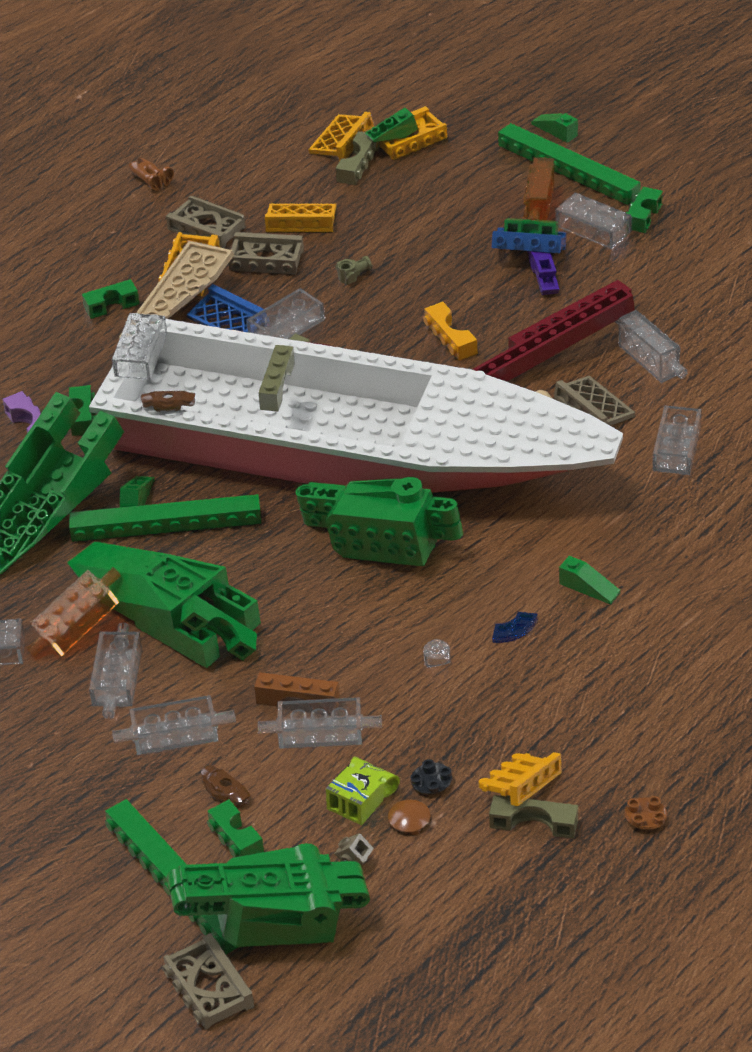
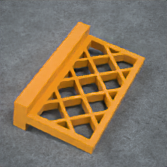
M364 112L362 116L338 114L308 149L309 153L338 156L339 161L347 159L354 151L353 139L358 131L367 132L374 127L371 112Z
M269 204L268 212L265 214L266 232H333L336 204Z

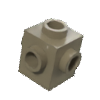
M359 833L351 837H344L338 843L339 848L334 854L340 861H356L362 866L374 848Z

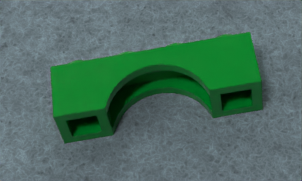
M196 595L182 605V624L195 632L203 627L215 631L223 639L227 651L241 660H245L256 651L257 633Z

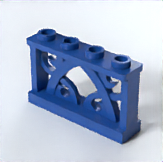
M498 227L497 231L492 232V248L560 253L561 250L566 249L567 232H558V235L504 231V228Z

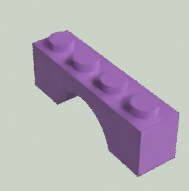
M22 391L3 399L5 413L13 423L26 422L31 424L26 428L28 433L41 414L39 408L34 406L29 396L26 397Z

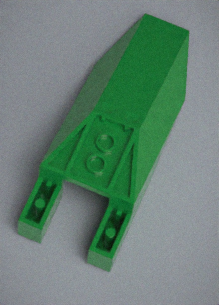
M55 392L5 465L7 472L0 481V575L39 542L112 473L105 460L124 434V430L115 416L103 411L98 412L78 442V445L85 454L82 458L66 451L61 444V441L80 415V411L70 397Z
M93 542L67 562L95 599L135 621L136 628L205 668L220 657L216 633L205 627L195 632L181 623L182 605L194 595L203 594L212 599L215 608L251 630H254L261 624L258 601L229 585L226 567L171 554L101 542Z

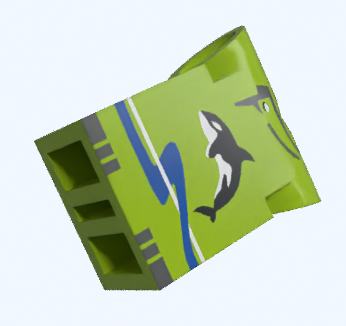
M354 756L349 767H346L326 787L327 809L362 826L382 803L384 797H388L396 791L400 779L397 775Z

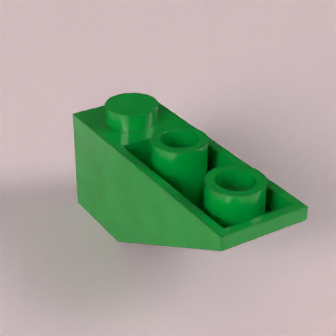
M403 108L365 132V135L373 142L406 138L418 130L414 115L408 109Z

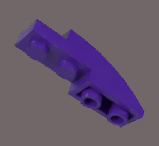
M527 251L532 271L536 274L541 295L559 293L556 268L550 253Z

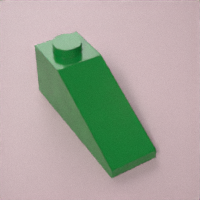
M566 113L542 114L531 121L532 125L566 143L578 136V119Z
M137 475L120 488V508L145 505L155 477Z
M568 556L559 567L560 585L610 605L620 594V589L587 562Z

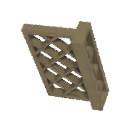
M590 376L569 383H565L562 380L556 382L554 398L561 403L594 416L609 426L635 417V412ZM604 409L615 410V411H614V412L605 411Z

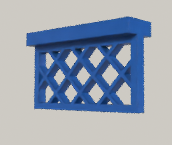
M214 284L208 288L209 293L187 314L189 319L201 325L218 326L220 328L222 325L230 324V328L227 329L251 333L259 324L264 326L268 322L265 309ZM210 299L215 302V304L206 305ZM219 308H228L227 311L219 312ZM216 309V313L207 314L206 312L207 310ZM204 311V315L195 316L197 312ZM233 314H241V317L232 318ZM229 315V319L220 321L219 317ZM217 318L216 322H207V319ZM253 320L254 322L245 325L244 321ZM242 322V326L233 327L232 323Z

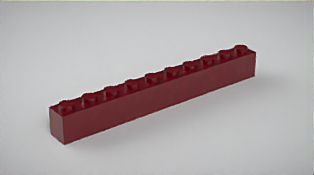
M621 286L472 370L483 371L486 375L508 382L635 311L633 295L624 286Z

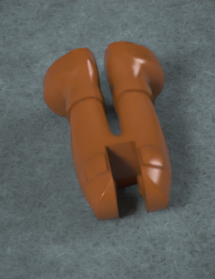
M142 157L138 158L137 162L133 161L129 164L131 172L145 181L153 190H161L162 184L168 186L174 178V170L171 167L166 166L162 170L158 169L156 165Z

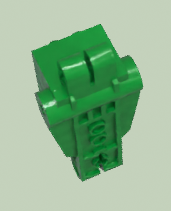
M415 477L350 481L346 486L309 482V484L302 485L296 489V496L304 524L326 527L333 550L343 558L424 566L438 539L454 541L463 536L457 502L450 498L432 497L431 489H423L421 480Z
M308 843L299 844L294 848L234 857L227 863L179 865V868L173 869L167 874L174 913L179 916L218 915L223 939L235 947L334 942L340 909L362 908L370 902L369 891L360 863L356 861L331 862L329 854H320L317 846Z

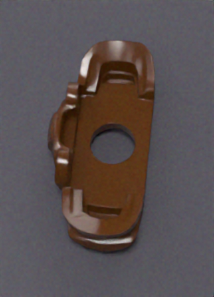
M153 391L142 394L141 401L143 407L153 406L157 412L179 411L181 406H194L195 393L187 391ZM166 395H172V396H173V397H171V398H164V396H166Z
M212 765L203 768L201 780L205 783L206 790L214 799L220 800L221 803L230 800L235 807H242L249 803L251 794L245 786L227 772ZM227 780L232 784L225 787L220 785V782Z

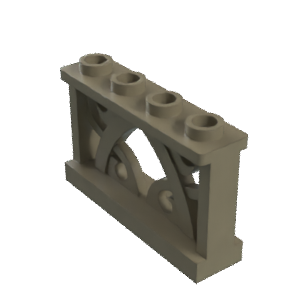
M189 196L188 200L174 213H169L166 216L168 230L196 236L211 237V235H218L220 248H225L226 243L235 236L236 232L246 228L243 214L194 196ZM212 218L216 221L217 225L199 224L198 219Z
M235 233L231 249L234 256L228 263L230 271L279 274L297 273L300 257L304 251L303 236ZM267 251L273 252L275 255L259 257L255 253Z
M211 933L203 936V940L170 956H164L165 965L162 968L166 977L172 978L176 992L182 993L186 1007L188 1009L192 1008L196 1022L198 1024L202 1023L205 1029L243 1009L247 1011L254 1007L252 992ZM184 962H190L193 964V966L189 964H183V968H186V970L183 972L177 969V966ZM211 964H214V965H215V968H213V969H208V968H209V965H211ZM200 971L207 975H222L216 983V992L195 987ZM222 985H229V988H223V991L221 992L220 989ZM215 1002L220 1003L218 1008L210 1012L205 1011L203 1008L206 1004H209L211 1009H213Z

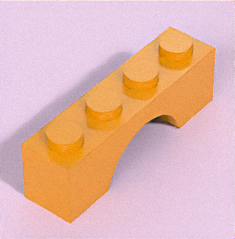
M444 302L424 308L425 316L423 320L425 325L431 328L433 334L438 336L441 343L459 361L478 354L477 339L469 330L461 331L450 328L452 325V312Z

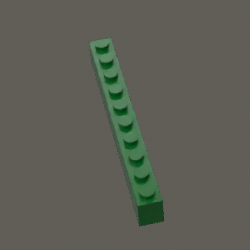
M512 123L498 132V146L626 205L632 203L636 199L637 193H640L641 182Z
M259 494L69 513V528L72 542L261 524Z
M127 799L105 810V825L108 830L116 834L119 842L128 847L130 854L139 859L141 866L151 872L155 882H160L166 894L170 896L167 874L171 870L179 868V865L187 864ZM218 915L188 916L192 922H196L199 925L201 932L205 936L210 933L212 934L225 955L238 948L223 939Z

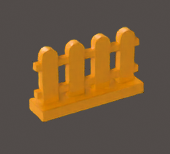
M553 752L547 758L534 757L528 753L513 754L512 762L501 763V770L490 771V779H480L478 781L479 788L485 792L501 793L502 796L509 795L511 805L519 806L562 773L561 754Z

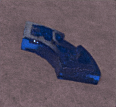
M518 612L511 621L496 623L492 643L510 642L525 636L534 628L538 620V613Z

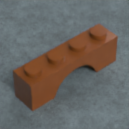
M259 672L254 686L256 704L276 706L283 698L296 697L307 701L315 711L336 713L340 700L339 684L335 681Z

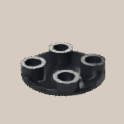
M430 759L424 760L422 765L416 768L410 776L411 785L416 791L423 794L439 793L445 790L452 782L451 768L441 763H434Z

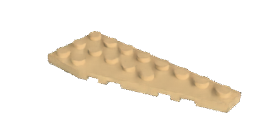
M188 241L119 336L120 341L124 343L128 341L142 315L163 319L171 317L219 277L234 256L233 251Z

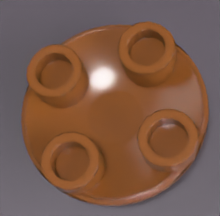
M656 796L631 798L628 800L625 808V817L634 827L652 830L659 828L666 822L667 810L661 803L660 798Z
M417 800L400 801L389 810V826L401 832L418 835L421 829L430 821V810L424 803Z

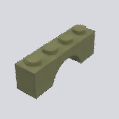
M358 131L353 139L355 156L340 160L336 167L337 182L356 185L357 181L361 179L363 171L367 169L369 161L373 159L375 151H378L379 141L373 142L365 135V132Z
M275 345L258 392L260 410L279 411L283 400L286 375L291 376L295 365L293 346Z
M494 795L489 812L490 828L511 831L520 822L535 820L546 824L553 836L574 839L578 823V805L527 799L521 805L514 806L511 805L510 797Z

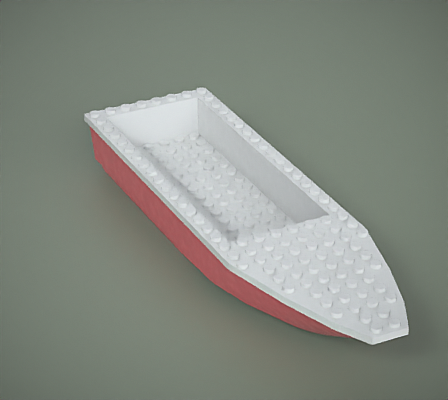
M142 315L89 406L90 412L96 413V415L99 411H103L115 416L124 430V434L113 448L115 450L306 484L315 482L346 486L350 481L415 477L421 480L423 489H431V492L501 487L575 469L614 464L623 441L622 432L594 416L540 393L486 375L483 371ZM275 345L293 346L295 365L291 376L286 375L283 400L279 411L260 410L258 392ZM153 391H187L195 393V404L191 407L181 406L179 411L157 412L153 406L146 408L142 406L141 395ZM166 395V396H164V398H171V397H173L172 395Z

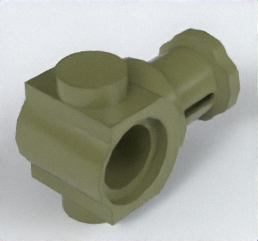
M364 256L358 261L344 259L337 262L335 268L339 281L348 285L355 282L361 272L371 270L372 263L369 257Z

